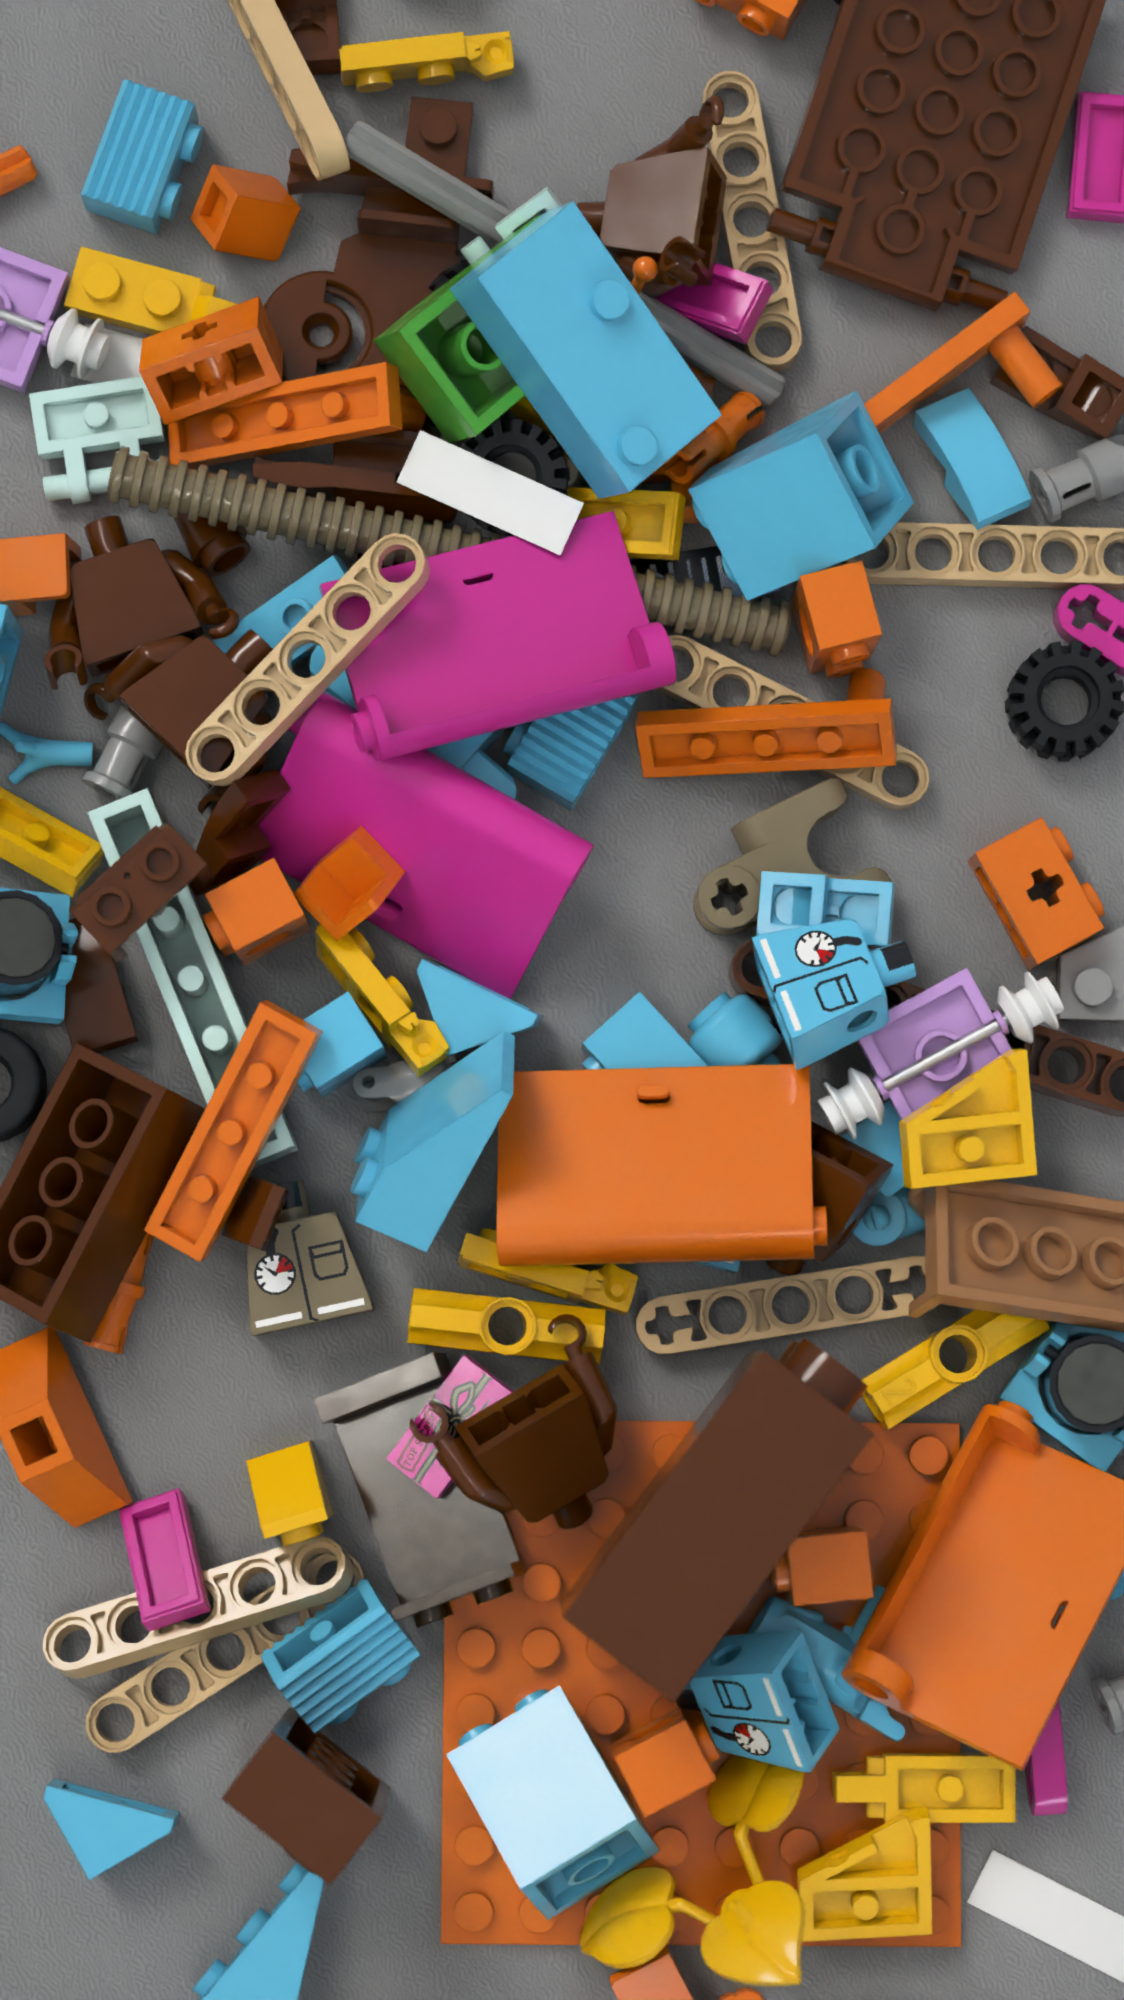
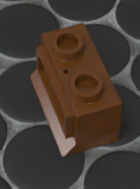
M163 823L160 827L155 825L74 900L76 904L69 911L118 963L127 955L121 948V945L151 918L160 916L164 912L166 904L194 878L198 877L203 883H206L213 876V873L205 861L170 824L166 825Z

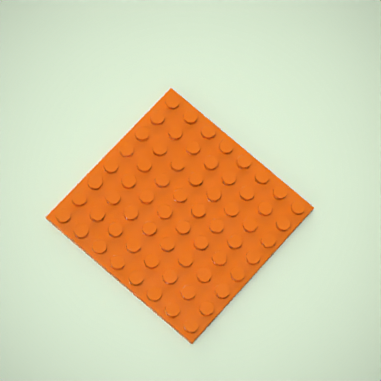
M616 1420L612 1449L604 1456L609 1475L603 1484L586 1493L593 1508L590 1518L576 1528L563 1529L558 1526L552 1514L537 1523H529L517 1509L505 1512L527 1572L511 1578L510 1582L514 1591L477 1605L472 1593L450 1602L454 1614L444 1618L441 1944L580 1945L582 1930L590 1909L601 1893L613 1882H609L547 1920L520 1890L446 1755L459 1747V1740L468 1731L482 1724H497L515 1713V1706L527 1695L541 1689L551 1691L559 1685L574 1705L660 1851L626 1873L643 1867L666 1869L675 1880L673 1898H684L716 1916L721 1914L722 1904L732 1892L739 1889H748L753 1885L734 1839V1828L736 1825H721L710 1813L708 1797L712 1783L646 1818L644 1817L614 1759L610 1744L679 1707L676 1701L673 1703L562 1618L560 1607L561 1600L696 1421ZM858 1422L873 1433V1436L802 1531L844 1526H857L866 1530L873 1591L877 1585L886 1588L960 1450V1423H898L889 1430H884L879 1422ZM769 1575L725 1635L746 1634L769 1596H776L787 1601L784 1599L783 1591L776 1592V1588H771ZM868 1599L800 1605L799 1607L822 1612L824 1614V1622L841 1631L843 1626L853 1627ZM829 1701L840 1729L811 1773L804 1772L800 1795L793 1810L776 1829L768 1832H759L751 1828L749 1830V1843L764 1881H783L790 1884L797 1891L798 1868L885 1824L882 1818H868L866 1816V1803H836L835 1798H832V1771H866V1756H882V1753H961V1742L887 1706L890 1716L905 1728L904 1737L900 1741L894 1742ZM681 1709L686 1721L699 1716L714 1745L701 1711ZM716 1746L715 1748L720 1759L709 1764L714 1776L734 1756V1754L722 1752ZM930 1823L932 1935L802 1942L801 1946L961 1947V1823ZM673 1913L675 1926L667 1945L701 1946L702 1935L708 1925L685 1913Z

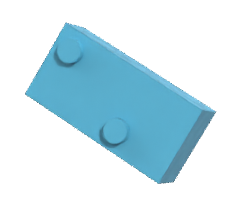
M574 201L543 213L449 288L599 499L631 492L722 415Z

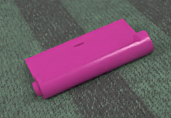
M614 511L576 520L561 555L514 535L428 557L431 569L429 579L423 589L345 669L358 711L351 714V724L357 746L361 752L370 750L377 762L673 685L676 681V663L670 639L660 622H649ZM416 560L382 568L384 579L394 583L407 580L415 571ZM340 579L320 584L319 588L322 597ZM359 596L345 599L337 609L336 618L339 626L346 630L361 628L370 617V604L368 600Z
M324 691L288 729L297 735L280 774L291 790L258 825L272 846L261 860L266 862L275 858L282 872L302 883L325 854L362 825L406 871L381 906L368 916L366 920L472 981L511 999L559 906L587 862L594 844L427 749L377 762L370 750L361 752L357 746L351 724V714L357 713V709Z

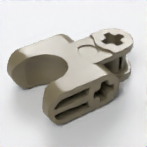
M831 778L748 817L730 829L743 855L713 869L705 875L694 895L693 909L695 917L703 929L714 935L730 936L757 925L761 871L820 874L835 879L892 882L887 872L877 867L866 868L859 873L846 877L833 876L821 871L811 860L807 846V838L811 828L836 814L847 798L848 793L840 779ZM719 887H723L728 895L738 892L742 899L735 908V915H731L726 907L716 910L712 905L719 893Z

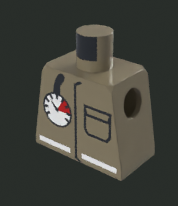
M304 1180L278 1184V1186L286 1188L289 1194L266 1251L264 1252L247 1245L249 1327L251 1336H260L375 1311L373 1300L338 1213L335 1211L311 1216Z

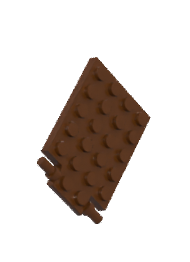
M842 0L779 190L837 211L835 221L817 216L815 221L774 207L766 231L806 245L805 252L822 258L819 270L931 311L936 312L942 302L956 307L960 302H964L986 311L992 309L1008 297V291L970 278L969 270L955 266L957 256L1010 275L1018 271L1106 0Z

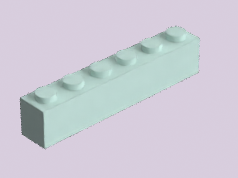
M148 788L87 812L110 867L155 825L160 827L164 823L155 799ZM188 884L166 904L164 912L160 916L151 918L137 931V935L208 1105L248 1025L209 930L202 918V913L189 886L190 884ZM283 1111L253 1169L299 1150Z

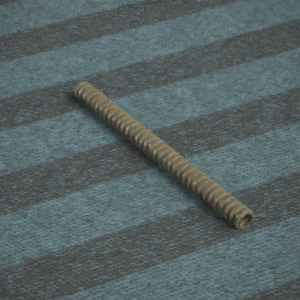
M121 446L119 452L116 451L107 488L110 503L118 504L121 498L129 500V507L135 509L138 508L140 503L149 505V512L157 513L160 507L168 509V515L174 518L178 516L179 512L188 514V521L197 522L198 517L207 518L208 525L216 527L218 521L228 523L227 529L230 531H236L237 526L246 527L247 534L252 536L256 535L257 530L267 532L266 538L269 540H275L276 535L286 537L287 544L294 545L296 539L306 541L305 547L308 549H314L315 544L326 546L325 552L333 554L335 548L345 550L344 556L351 559L354 557V553L364 555L376 541L383 536L394 533L408 535L416 540L428 557L501 539V534L494 532L491 538L481 536L482 530L473 528L471 534L462 532V525L454 523L452 529L443 527V521L439 519H434L433 524L423 523V516L417 514L413 520L404 518V512L396 510L394 516L385 514V508L379 505L375 507L374 511L365 509V502L356 501L355 507L346 505V499L337 496L336 502L325 500L326 493L317 492L316 497L307 496L306 488L298 487L296 493L286 491L287 484L278 483L277 488L267 486V479L259 478L257 484L247 482L248 476L241 473L238 475V479L228 477V470L220 469L218 475L208 473L209 467L200 464L198 470L189 468V462L185 460H180L178 465L170 464L169 457L161 455L159 461L149 459L150 454L147 451H141L139 456L131 455L130 448ZM397 549L385 557L383 565L390 567L393 566V562L402 564L416 559L415 555L409 550ZM631 564L649 621L653 623L660 622L663 627L664 625L672 626V631L675 634H681L684 629L691 630L692 637L700 639L703 633L710 635L711 642L720 643L722 638L730 639V646L736 648L741 645V642L749 644V650L753 652H758L760 647L768 648V654L775 657L783 650L792 618V608H790L789 601L781 600L778 605L771 604L770 597L762 595L759 601L754 599L746 601L743 593L740 596L733 595L732 588L724 586L721 592L713 590L712 583L704 582L702 587L694 586V580L688 577L681 583L675 581L674 574L666 573L664 578L656 577L655 570L647 568L645 573L642 574L636 572V566Z

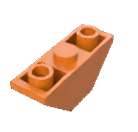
M47 1327L0 1349V1439L20 1483L74 1528L132 1503L133 1500L56 1329Z

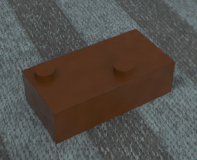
M75 1043L0 1187V1300L44 1325L90 1343L147 1233L144 1231V1228L206 1108Z
M289 1707L241 1768L221 1799L284 1848L286 1853L309 1872L316 1874L331 1886L382 1820L391 1787L319 1731L315 1734L304 1719Z

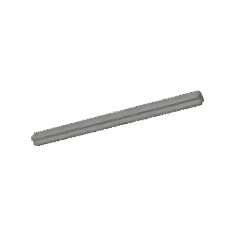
M357 121L352 126L344 140L349 158L496 246L503 241L495 226L512 211L365 122ZM643 291L640 292L639 296L684 360L737 392L748 391L754 394L762 403L760 406L763 408H769L777 401L786 382L782 375L657 299L648 296Z

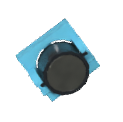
M0 888V1019L60 1024L64 1020L66 984L72 979L77 962V956L72 955V948L78 937V930L74 923H69L70 895ZM35 988L33 991L27 993L26 995H24V996H22V997H20V998H18V999H10V1000H8V997L20 996V995H22V994H24V993L30 991L31 989Z
M1051 1321L1049 1324L1050 1329L1040 1336L997 1398L1001 1401L1015 1403L1026 1409L1034 1418L1032 1424L1085 1463L1106 1472L1124 1447V1332ZM1041 1374H1042V1393H1043V1396H1044V1398H1045V1401H1046V1404H1047V1406H1048V1409L1052 1412V1414L1046 1409L1045 1404H1044V1401H1043L1042 1396H1041V1393H1040V1375H1041Z

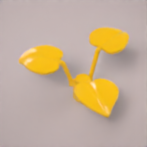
M734 1755L719 1769L715 1776L716 1781L712 1782L708 1797L709 1810L719 1824L724 1826L736 1825L734 1828V1839L753 1885L748 1889H739L732 1892L723 1902L721 1914L716 1916L684 1898H673L675 1880L666 1869L643 1867L632 1870L613 1881L601 1893L590 1909L580 1939L581 1952L585 1956L593 1957L603 1965L616 1969L631 1968L645 1964L656 1957L670 1940L675 1926L673 1913H685L708 1925L702 1935L701 1953L705 1963L717 1975L735 1982L757 1986H787L801 1983V1945L805 1927L803 1900L790 1884L783 1881H764L749 1843L748 1834L750 1828L759 1832H768L776 1829L788 1817L799 1798L804 1772Z

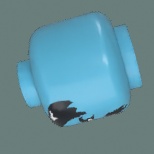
M726 992L722 993L688 1025L694 1032L690 1038L689 1046L708 1066L772 1065L781 1063L773 1053L782 1042L783 1035L774 1020L748 994H739L731 998Z

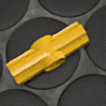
M413 1287L407 1344L569 1361L564 1347L578 1338L577 1329L571 1324L562 1323L556 1326L551 1335L548 1332V1325L558 1315L570 1314L578 1317L585 1325L587 1337L586 1342L582 1346L583 1352H592L597 1364L600 1365L605 1333L606 1309ZM503 1307L514 1309L523 1320L524 1329L522 1335L511 1345L497 1343L489 1333L488 1323L491 1315Z
M974 1309L945 1328L932 1333L921 1343L862 1378L861 1380L868 1386L862 1394V1399L884 1430H889L964 1382L975 1379L982 1371L1045 1333L1050 1327L1046 1320ZM945 1339H954L965 1348L967 1363L960 1373H953L947 1370L941 1363L939 1349Z

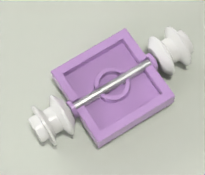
M0 247V385L25 394L44 346L47 347L50 364L54 369L60 367L65 360L76 363L78 378H85L90 369L99 371L106 360L111 344V336L103 333L104 320L98 318L90 327L79 324L77 309L72 308L61 315L56 322L54 321L71 280L68 272Z
M965 968L889 1009V1022L883 1028L857 1040L876 1076L870 1080L866 1074L849 1068L847 1085L837 1090L826 1081L822 1083L827 1095L817 1100L835 1135L846 1130L850 1137L855 1140L857 1138L856 1124L866 1118L878 1126L882 1125L885 1109L882 1100L889 1099L901 1121L1009 1049H1012L1005 1037L1010 1032L1014 1037L1031 1044L1034 1042L1033 1027L1045 1022L1054 1030L1059 1029L1056 1015L1063 1012L1064 1007L1049 979L1044 977L1036 981L1030 972L1024 973L1025 988L1013 993L1003 985L1000 986L997 996L998 1010L992 1013L968 968Z

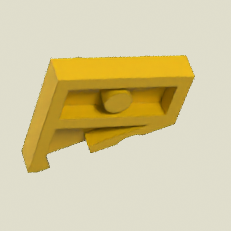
M1009 1049L899 1121L904 1187L916 1189L1037 1175L1028 1053L1026 1049Z
M927 1806L915 1807L797 1869V1892L800 1894L805 1908V1927L802 1942L932 1935L930 1816Z

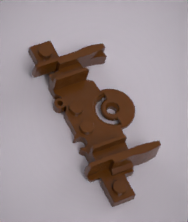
M411 96L405 147L494 201L493 181L466 177L473 103ZM292 149L289 158L290 172L287 180V188L290 195L322 192L364 196L357 217L359 233L340 242L334 272L311 271L297 275L281 284L271 294L264 306L283 349L282 382L316 376L318 365H326L338 361L346 354L351 345L353 333L350 319L340 307L333 303L325 302L326 292L332 293L333 297L348 303L358 313L364 325L365 339L362 350L357 359L346 369L388 362L373 340L422 301L424 297L433 293L429 286L434 279L443 275L442 272L461 262L457 257L460 224L349 158V171L318 181L314 177L301 149ZM318 326H326L332 330L334 334L333 340L326 346H317L310 340L312 330ZM399 376L400 393L416 399ZM426 413L425 423L421 431L435 436L426 425V422L431 426H437ZM399 430L335 442L333 465L302 461L275 462L254 455L253 478L256 484L259 478L267 479V486L277 488L278 483L287 484L286 491L294 493L297 492L298 487L306 488L307 496L316 497L317 492L326 493L325 500L336 502L337 496L346 499V505L354 507L356 501L365 502V509L372 511L379 505L385 508V514L393 516L396 510L403 511L404 518L413 520L416 514L423 516V523H426V521L433 522L434 519L442 520L443 523H451L455 520L458 510L397 483L399 473L403 469L419 432ZM358 554L357 561L363 556V554ZM393 562V566H394V565L401 564V563Z

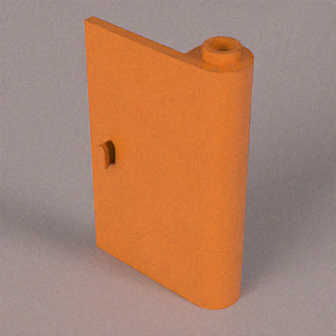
M794 1064L514 1071L513 1096L498 1122L496 1238L499 1266L815 1259V1246H828L827 1208L826 1206H813L810 1065L798 1070L795 1069Z
M1000 1401L998 1405L986 1404L982 1406L841 1671V1675L849 1685L867 1697L1023 1771L1124 1571V1480L1040 1442V1433L1032 1424L1034 1421L1033 1416L1026 1409L1015 1403ZM1062 1606H1066V1608L1063 1609V1610L1060 1612V1614H1059V1616H1058V1618H1057V1620H1056V1622H1055V1624H1054V1626H1053V1628H1052L1051 1626H1052V1624H1053V1622H1054V1620H1055V1618H1056V1616H1057V1614H1058L1060 1608H1061Z

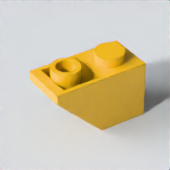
M312 1440L246 1460L264 1539L280 1535L282 1545L287 1546L319 1536L324 1532L321 1521L333 1516L334 1511Z

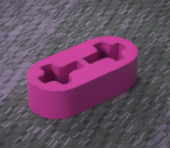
M1090 584L1077 585L1070 588L1060 598L1053 612V624L1058 635L1069 644L1071 641L1082 642V649L1090 651L1093 647L1103 652L1099 658L1106 664L1112 661L1117 667L1116 673L1124 676V643L1112 636L1115 632L1124 638V603L1101 588ZM1084 601L1090 602L1095 606L1092 617L1108 629L1105 632L1092 623H1087L1082 630L1076 628L1071 624L1075 614L1068 608V605L1080 607Z
M1059 1700L1025 1766L1027 1796L1032 1816L1067 1813V1782Z

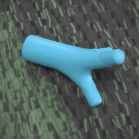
M5 722L0 723V735L14 744L17 752L25 754L23 762L8 776L9 780L15 785L28 774L45 767L56 765L92 767L93 742L59 741L39 738L19 732Z

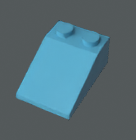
M504 1031L391 1107L378 1130L370 1126L367 1128L354 1156V1162L360 1164L350 1190L352 1194L358 1196L355 1222L424 1252L428 1251L513 1096L515 1036Z

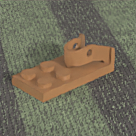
M996 1180L916 1188L908 1191V1205L925 1222L926 1292L910 1302V1317L917 1319L935 1305L942 1304L1124 1332L1123 1201Z

